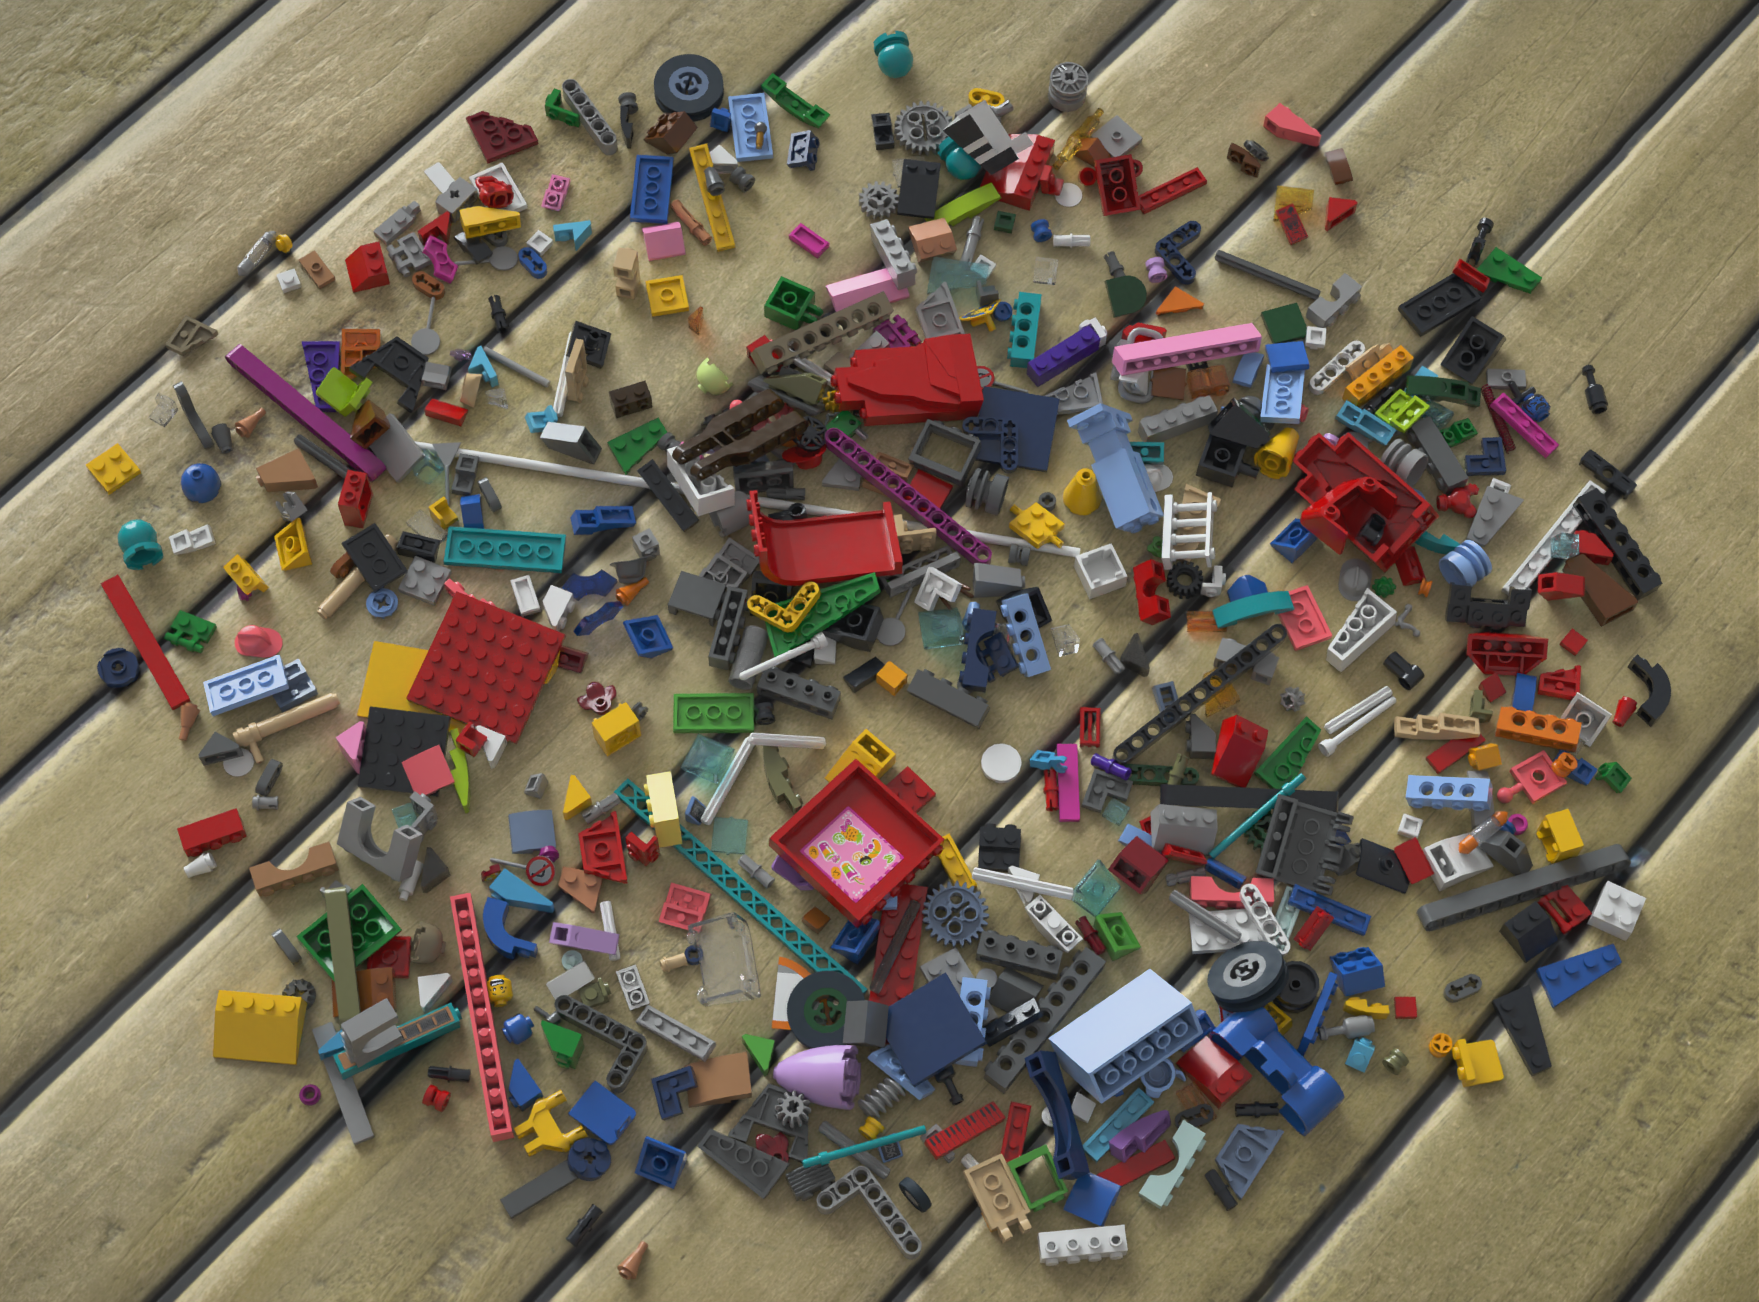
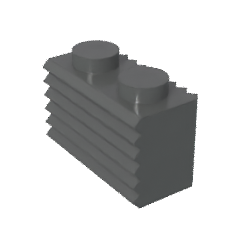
M818 1164L808 1168L801 1166L785 1174L787 1183L796 1201L800 1199L807 1201L814 1196L813 1193L819 1190L823 1191L835 1183V1176L829 1164L823 1166Z

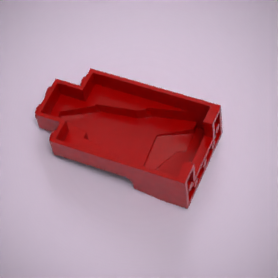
M953 334L926 338L923 343L912 347L855 350L853 357L850 358V367L835 368L834 375H831V386L835 388L834 403L838 404V410H859L860 419H863L864 426L925 423L928 419L932 421L965 420L968 417H977L984 401L970 334Z
M1349 432L1338 440L1336 446L1318 433L1309 439L1308 444L1302 450H1299L1292 460L1307 475L1297 483V487L1294 490L1310 505L1342 482L1363 477L1376 479L1397 496L1392 516L1389 519L1361 497H1357L1340 510V517L1336 521L1338 525L1349 533L1348 540L1384 573L1439 517L1431 504ZM1373 513L1381 516L1386 522L1384 534L1374 547L1370 546L1371 543L1363 537L1357 536L1361 526Z

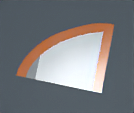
M779 957L772 1028L791 1030L787 1019L788 999L795 986L811 973L800 964L784 957ZM827 999L819 1001L813 1010H816L818 1005L823 1002L825 1006L824 1013L828 1023L823 1022L821 1019H816V1022L823 1026L834 1024L830 1019Z

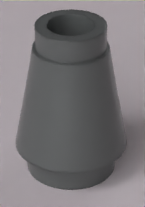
M714 167L706 168L704 173L707 191L712 196L722 194L725 191L724 182Z
M222 423L213 426L211 435L221 453L226 454L233 451L231 432L227 424Z

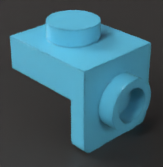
M548 405L545 411L527 413L525 420L530 432L537 433L544 430L547 422L557 423L558 416L553 406Z
M1364 1037L1360 1039L1355 1038L1345 1064L1365 1073L1375 1050V1045H1372L1373 1042Z

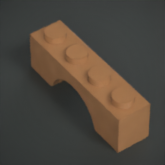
M329 841L310 847L305 862L295 869L281 870L273 866L270 861L249 868L259 897L270 896L275 891L281 889H291L296 884L302 882H312L320 876L333 875L335 871L339 870Z

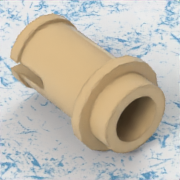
M684 953L669 958L663 957L660 960L662 971H667V973L672 969L687 965Z

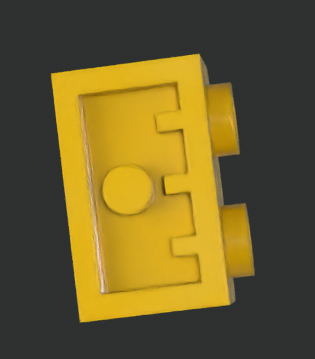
M238 554L223 567L247 595L257 588L263 593L269 588L250 564Z

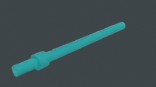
M1300 773L1290 783H1285L1281 787V791L1208 854L1215 859L1275 807L1278 794L1284 796L1292 795L1295 792L1294 789L1306 780L1305 776Z
M923 1125L829 1153L824 1151L818 1153V1156L802 1160L804 1168L818 1164L821 1166L830 1164L832 1160L926 1134V1128Z

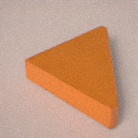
M1175 286L1157 309L1156 315L1159 316L1169 312H1186L1197 308L1203 309L1204 303Z

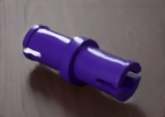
M1097 753L1091 759V765L1104 770L1107 774H1113L1125 781L1131 775L1130 768L1118 764L1114 759L1109 760Z

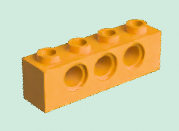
M1398 346L1345 387L1342 399L1345 402L1348 400L1360 408L1381 389L1389 386L1407 372L1412 365L1414 357L1403 346Z

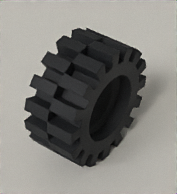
M1180 561L1177 562V565L1174 564L1172 566V569L1168 572L1167 587H1169L1170 593L1174 592L1173 596L1176 597L1178 594L1180 595L1179 599H1183V596L1189 599L1190 595L1193 598L1196 596V593L1200 592L1203 583V572L1199 570L1198 565L1193 567V562H1190V565H1188L1187 561H1184L1183 564ZM1180 575H1188L1192 578V583L1187 586L1181 585L1177 578Z

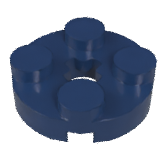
M124 648L108 650L103 655L104 657L101 661L99 660L98 674L108 687H124L135 682L138 678L139 662L132 652L126 651ZM117 664L123 666L121 671H116L113 669L116 668Z
M583 1138L575 1141L567 1157V1164L571 1172L573 1171L578 1175L579 1179L584 1181L598 1180L607 1172L611 1163V1155L607 1144L602 1140L594 1138ZM590 1155L594 1160L589 1164L587 1160H584V1157Z

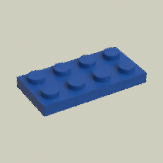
M636 156L630 222L668 223L674 157Z

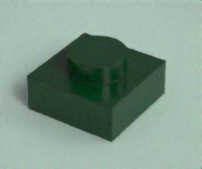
M998 211L994 230L1012 234L1016 214Z

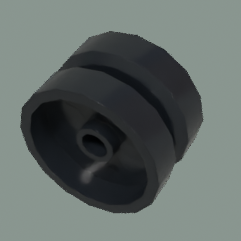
M1290 961L1286 963L1289 969V978L1286 986L1273 1002L1280 1010L1287 1013H1300L1312 1005L1319 990V978L1316 971L1310 965L1301 961Z

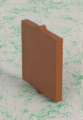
M1168 367L1153 370V376L1150 379L1152 382L1151 396L1184 400V391L1187 385L1185 382L1186 369Z

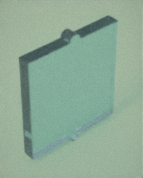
M732 816L730 818L715 817L711 852L726 853V855L730 853L745 854L748 820L733 819Z

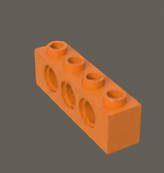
M1510 706L1501 707L1495 736L1576 753L1582 723L1574 719L1557 718L1550 714L1541 715L1530 710L1521 711ZM1514 722H1521L1523 725L1517 726ZM1534 726H1541L1543 729L1537 730ZM1555 730H1561L1563 733L1557 734Z

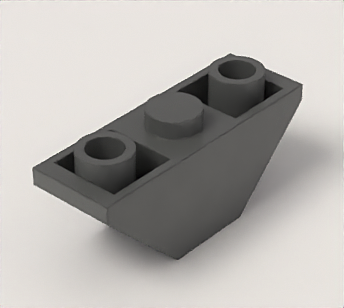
M1484 827L1475 838L1478 847L1516 876L1529 872L1533 864L1526 845L1510 832Z

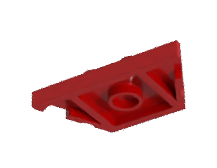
M613 811L605 820H599L592 827L578 833L583 869L586 874H593L597 877L627 884L617 813Z

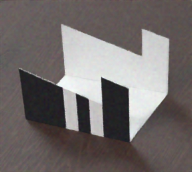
M985 100L957 116L943 129L952 140L991 175L1017 161L1019 158L1016 154L1033 145L1026 132L1011 140Z

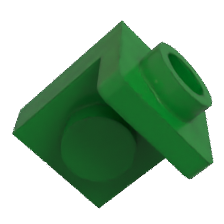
M1617 762L1603 763L1598 768L1595 779L1604 780L1616 793H1622L1632 777Z

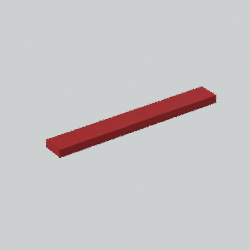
M116 575L100 583L172 710L190 702L189 696L120 576Z

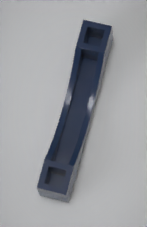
M1040 1050L1024 1059L1030 1079L1041 1093L1052 1119L1055 1135L1053 1161L1058 1179L1075 1180L1090 1173L1056 1052Z

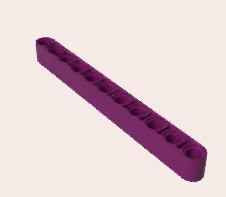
M238 344L225 356L226 361L356 471L367 473L370 482L375 481L387 469L379 458L367 448L364 449L351 440L349 433L244 346Z
M837 428L827 430L825 444L829 451L928 529L936 528V535L973 565L974 563L991 564L992 552L988 546ZM831 438L839 439L836 442L830 441ZM847 449L853 450L852 453H845L844 451ZM866 461L868 462V464L861 465L859 464V462ZM877 472L883 474L880 477L874 476V474ZM891 484H895V485H897L898 487L892 489V488H889L888 486L891 485ZM910 496L912 499L905 500L903 497ZM919 508H926L927 511H926V512H920L918 509H919ZM939 519L942 523L935 524L933 521ZM954 531L957 535L950 536L948 533ZM970 543L972 547L966 548L963 544ZM985 555L987 559L981 560L978 556Z

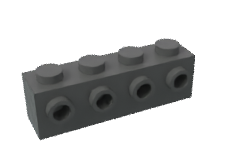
M1429 416L1415 422L1407 431V439L1411 444L1413 443L1416 449L1428 456L1426 469L1434 477L1437 488L1442 490L1443 494L1448 495L1454 488L1466 486L1469 478L1432 418Z
M731 586L727 588L708 656L709 666L729 670L730 664L734 663L736 656L734 649L735 646H739L741 639L739 631L740 628L743 629L745 626L746 617H744V613L749 611L747 606L748 590Z
M775 666L763 671L757 685V694L831 720L841 700V691H838L837 688L821 685L813 679H803L796 673L789 674L783 672Z
M918 669L907 688L909 694L980 729L990 710L986 699L980 696L974 698L969 695L970 692L962 687H959V689L952 687V682L944 678L941 680L935 678V674L927 669H924V671Z
M982 930L976 960L1056 980L1063 951L1059 950L1056 946L1048 945L1046 947L1039 945L1038 942L1033 940L1026 942L1019 940L1018 937L1013 935L1006 937L999 935L998 932L993 930Z

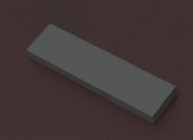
M567 1160L503 1197L500 1201L510 1218L513 1219L579 1178L573 1171L571 1172Z

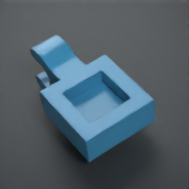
M1037 750L1030 759V767L1040 770H1049L1053 767L1057 772L1065 773L1068 767L1062 766L1060 763L1064 764L1067 757L1056 756L1054 752Z

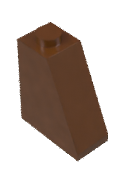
M367 400L356 411L350 439L362 448H368L390 429V424L384 410L372 401Z

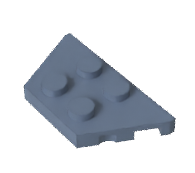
M1237 1124L1217 1155L1215 1162L1239 1200L1243 1198L1284 1133L1283 1130H1268L1264 1127H1249L1248 1125Z

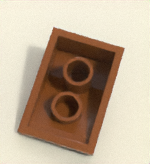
M392 967L356 971L361 1012L386 998L394 1011L397 1012L395 970ZM332 980L333 1017L336 1018L339 1015L335 982Z

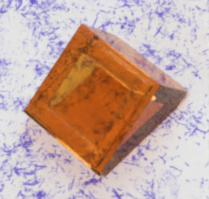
M701 306L688 317L689 328L697 335H700L704 318L703 307Z

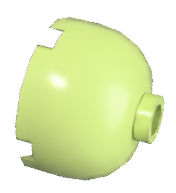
M706 358L699 365L696 372V378L700 383L698 387L705 394L707 392L712 395L724 394L734 384L732 382L728 384L726 382L728 378L714 363L709 365L707 363L709 359Z

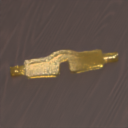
M1098 108L1092 116H1088L1082 125L1068 137L1066 145L1057 155L1058 160L1053 164L1055 170H1059L1064 162H1069L1082 147L1081 139H1087L1091 136L1094 129L1100 123L1099 118L1104 114L1101 108Z

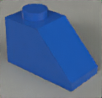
M516 1059L509 1085L511 1096L508 1099L514 1108L519 1107L523 1112L532 1106L538 1098H542L543 1094L520 1060Z

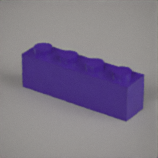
M1088 325L1029 361L1026 374L1039 387L1098 351L1101 338Z

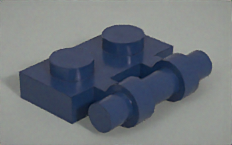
M998 632L983 641L986 646L984 650H981L980 646L977 645V658L983 665L989 668L987 679L989 683L996 680L993 673L998 671L999 675L1003 677L1019 668L1003 633ZM989 656L991 657L994 663L991 666H989L986 658Z

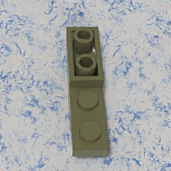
M763 745L764 769L771 793L777 804L785 800L795 815L802 808L803 801L799 794H794L791 789L793 786L788 778L789 764L784 757L781 758L778 754V746Z

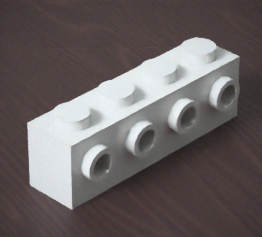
M1125 1225L1038 1233L1037 1237L1040 1263H1046V1266L1058 1265L1060 1261L1075 1264L1079 1263L1081 1259H1089L1090 1262L1102 1260V1257H1110L1111 1260L1122 1259L1123 1255H1126L1128 1251Z

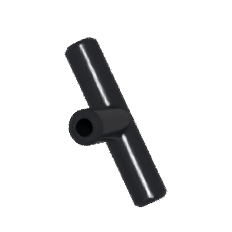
M1515 381L1508 383L1515 397L1512 401L1516 405L1523 402L1527 395L1536 393V389L1532 386L1521 393Z

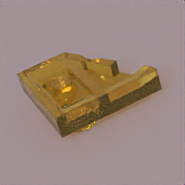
M1277 186L1273 222L1279 221L1275 211L1292 203L1298 214L1312 210L1314 190Z
M1217 668L1203 674L1202 680ZM1213 679L1210 681L1212 686H1220L1218 680ZM1232 684L1205 704L1206 718L1240 702L1241 698Z

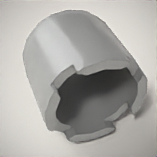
M735 491L734 506L709 513L714 527L719 526L721 530L719 535L721 537H725L749 525V514H751V511H747L746 499L750 498L742 491Z

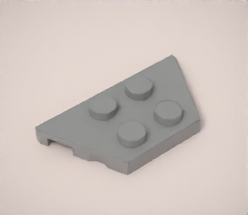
M943 282L934 293L932 292L925 301L916 307V313L925 338L965 334L946 282Z

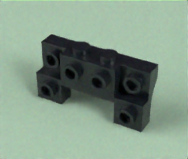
M1450 582L1445 611V620L1447 622L1467 623L1471 628L1489 626L1490 629L1500 630L1501 627L1507 628V626L1526 627L1527 611L1530 608L1532 591L1530 588L1515 589L1510 586L1507 601L1502 599L1471 597V584L1456 585L1454 582Z

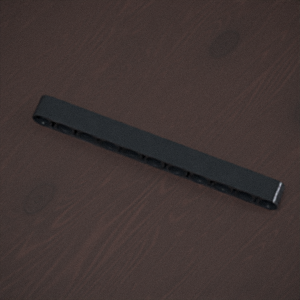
M1274 624L1119 744L1114 749L1112 759L1122 766L1136 759L1191 714L1278 648L1286 638V628L1281 624ZM1277 631L1282 637L1279 639L1274 638L1272 632ZM1262 643L1266 646V650L1261 651L1256 645ZM1244 655L1249 656L1251 662H1243L1241 657ZM1231 667L1235 669L1236 673L1230 675L1226 672V668ZM1216 679L1220 682V686L1214 687L1210 681ZM1200 691L1204 693L1205 698L1198 699L1194 693ZM1183 703L1187 704L1189 706V710L1182 711L1179 708V705ZM1171 716L1174 722L1166 723L1163 718ZM1156 728L1158 734L1150 735L1148 729ZM1140 740L1143 746L1140 748L1134 747L1132 742ZM1119 752H1124L1127 755V758L1125 760H1120L1117 758L1116 754Z

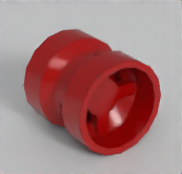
M431 1084L423 1096L422 1104L426 1106L432 1105L437 1111L443 1112L449 1103L451 1093L446 1090H438L437 1086Z

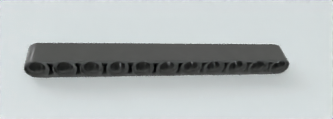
M1614 844L1425 904L1417 910L1416 914L1426 931H1434L1547 895L1550 892L1562 889V886L1568 885V887H1572L1622 871L1629 867L1631 860L1622 845Z

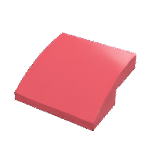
M439 745L401 762L413 791L420 795L423 793L429 796L436 793L437 790L455 783Z
M671 882L659 922L699 933L712 894Z

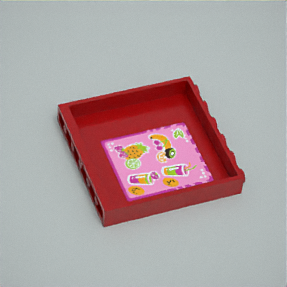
M854 759L769 838V847L858 928L861 924L866 925L872 919V914L876 910L881 911L891 896L893 898L897 896L901 891L900 887L905 883L909 884L915 878V873L919 869L921 871L929 865V860L933 856L937 857L942 853L945 839L863 764Z

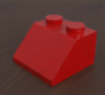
M379 241L361 245L345 259L353 293L390 284Z

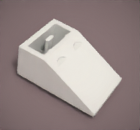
M1474 831L1438 841L1423 849L1434 872L1431 877L1439 891L1494 867L1486 852L1480 847H1476L1469 854L1459 853V843L1468 835L1476 838Z

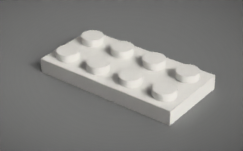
M1255 908L1254 913L1261 917L1265 915V910L1263 908ZM1246 909L1209 911L1242 933L1237 943L1232 942L1189 913L1192 954L1226 952L1242 943L1264 941ZM1268 924L1264 927L1266 933L1274 934L1273 925Z

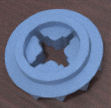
M382 588L375 593L371 592L366 600V607L375 618L381 617L384 619L386 616H392V613L397 610V596L393 591ZM385 600L386 605L388 606H382V608L379 609L380 606L377 602L382 603Z

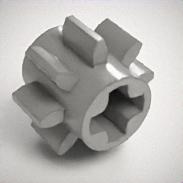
M1292 687L1285 688L1286 692L1280 694L1282 697L1280 704L1286 707V711L1293 709L1295 712L1300 710V706L1305 704V693H1302L1299 687L1294 689Z

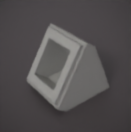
M542 773L530 775L524 793L541 799L548 783L545 775Z

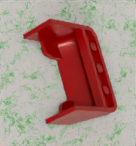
M1372 477L1344 481L1306 508L1301 514L1300 523L1337 554L1341 555L1349 533L1336 523L1340 517V510L1357 497H1361L1389 519L1392 516L1397 496Z

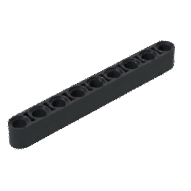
M1161 784L1160 804L1260 809L1282 789ZM1295 790L1292 795H1287V797L1298 799V802L1338 812L1339 792Z

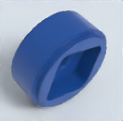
M1000 302L993 311L994 318L998 321L1008 320L1012 316L1011 305L1007 302Z

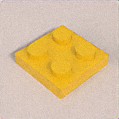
M683 275L645 281L652 317L689 311Z
M118 443L86 464L87 469L109 495L141 474L140 469Z

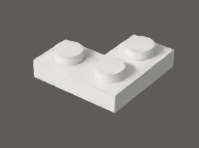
M928 567L914 603L927 611H933L939 596L950 602H955L962 584L934 567Z

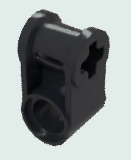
M1373 513L1361 526L1357 536L1363 537L1371 543L1370 546L1374 547L1384 534L1385 520L1378 514Z

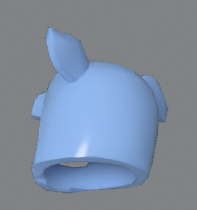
M1169 1058L1140 1077L1146 1087V1094L1152 1098H1159L1163 1091L1169 1089L1175 1077L1180 1078L1184 1082L1186 1081L1184 1073L1176 1069L1174 1063Z

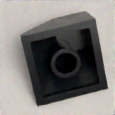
M1039 587L1011 591L996 600L1000 613L1007 624V617H1004L1001 612L1002 600L1026 593L1029 595L1038 628L1052 621ZM1017 611L1014 618L1017 622H1021L1023 615L1020 611ZM1023 630L1020 638L1022 639L1029 635L1028 632Z

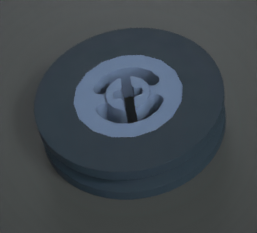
M683 54L672 57L664 62L655 74L654 95L656 103L660 110L666 114L685 111L693 122L706 119L711 116L713 109H718L722 103L724 96L722 73L711 60L700 55Z

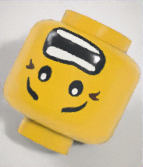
M505 975L489 977V981L486 983L490 1003L494 1004V1007L506 1006L507 1002L513 998L511 980L505 978Z

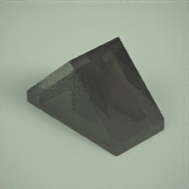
M1135 633L1121 655L1120 662L1124 667L1146 677L1149 674L1150 667L1139 634Z
M431 847L426 849L421 881L423 893H428L451 876L448 867Z

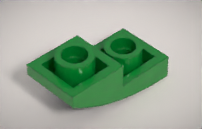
M1469 418L1454 422L1450 427L1439 430L1450 448L1478 434Z

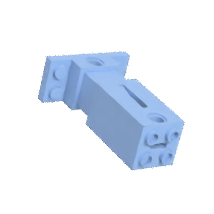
M1100 403L1068 419L1067 422L1070 428L1078 430L1082 443L1088 445L1096 462L1091 466L1116 529L1137 533L1142 530L1143 526L1159 522V518L1163 517L1164 514L1140 453L1132 450L1127 434L1131 432L1128 425L1129 422L1133 421L1131 415Z

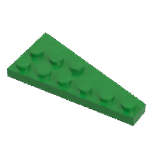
M875 572L820 589V598L797 629L792 632H784L765 621L774 657L799 647L813 638L815 634L822 632L881 593ZM793 598L776 604L786 609ZM797 604L795 606V610H802L805 607V604ZM771 610L767 616L775 617L778 611ZM784 620L785 624L792 623L791 620L789 622Z

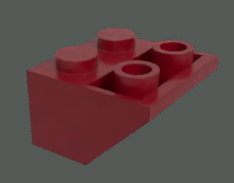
M1136 836L1117 855L1108 870L1139 894H1145L1165 868L1169 859Z

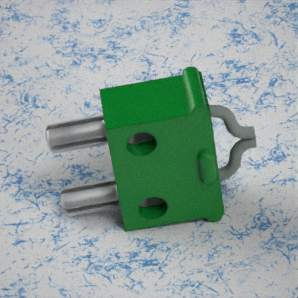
M849 410L833 414L828 413L825 416L827 418L824 423L827 428L826 430L837 428L850 438L857 434L864 441L868 439V435L861 429L862 423ZM835 415H837L833 420H831V421L828 423V421H829V419H830L829 416H830V417H834ZM837 438L830 439V441L836 442L839 440Z

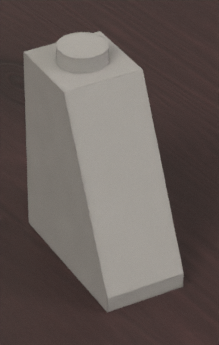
M974 563L972 580L974 598L1005 596L1011 591L1025 588V576H1021V569Z

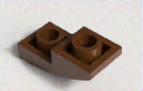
M1231 143L1227 158L1234 163L1241 164L1240 171L1246 175L1258 178L1261 168L1258 160L1244 148Z
M1343 148L1325 152V159L1330 168L1334 184L1338 185L1353 181Z

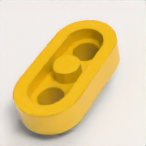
M974 88L969 92L968 102L971 106H975L985 100L988 105L997 107L1004 103V96L998 92Z

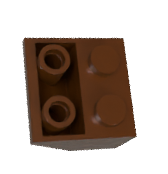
M685 111L664 113L658 118L656 125L647 131V136L643 140L665 154H676L698 127Z

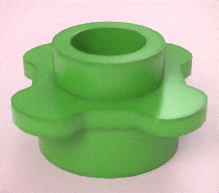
M1155 536L1153 542L1147 546V550L1152 555L1162 558L1163 540L1159 536Z

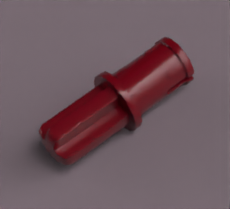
M1080 917V922L1076 920L1075 924L1083 934L1084 941L1089 943L1095 954L1100 955L1104 953L1106 947L1098 936V931L1094 930L1087 917Z

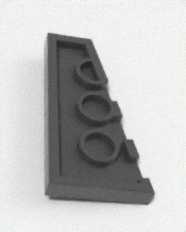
M709 1129L697 1146L763 1199L768 1196L790 1166V1163L713 1129Z

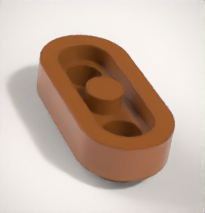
M347 552L331 567L330 573L337 579L346 577L350 569L355 565Z

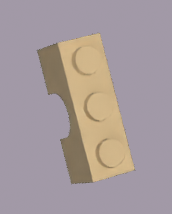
M619 247L613 265L614 276L618 277L615 286L616 295L635 300L641 281L638 252L631 248Z

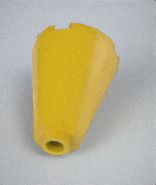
M1289 427L1283 428L1256 452L1254 463L1255 465L1258 464L1261 468L1260 472L1273 479H1280L1283 476L1285 478L1289 474L1299 441L1297 431Z
M1087 468L1079 470L1063 492L1065 506L1073 514L1080 516L1089 515L1097 510L1102 500V494L1095 473Z

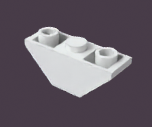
M1041 895L1025 907L1036 929L1051 945L1068 953L1083 940Z

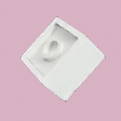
M1112 543L1075 557L1074 568L1089 599L1126 586L1128 576Z

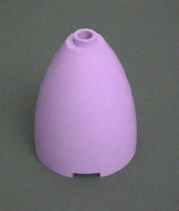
M833 1045L799 1052L779 1062L777 1067H774L773 1078L790 1093L796 1091L797 1097L803 1093L804 1100H809L811 1103L830 1108L852 1110L855 1106L853 1099L856 1094L859 1095L861 1082V1063H858L856 1059L858 1049L854 1045Z

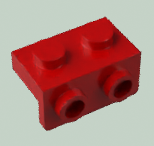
M632 832L625 837L628 855L637 862L639 860L647 866L650 862L654 863L659 857L660 849L656 836H653L647 844Z

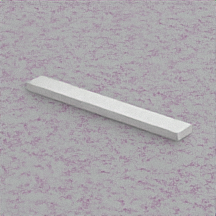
M1590 480L1501 591L1509 596L1510 586L1515 589L1529 588L1582 523V518L1573 507L1577 498L1595 488H1598L1603 494L1606 491Z

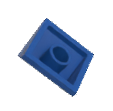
M1295 518L1270 544L1293 564L1318 538L1302 526L1300 519Z
M872 918L866 925L861 924L857 928L848 920L830 948L858 965L879 933L880 921Z
M646 1136L635 1174L674 1189L687 1161L686 1152Z

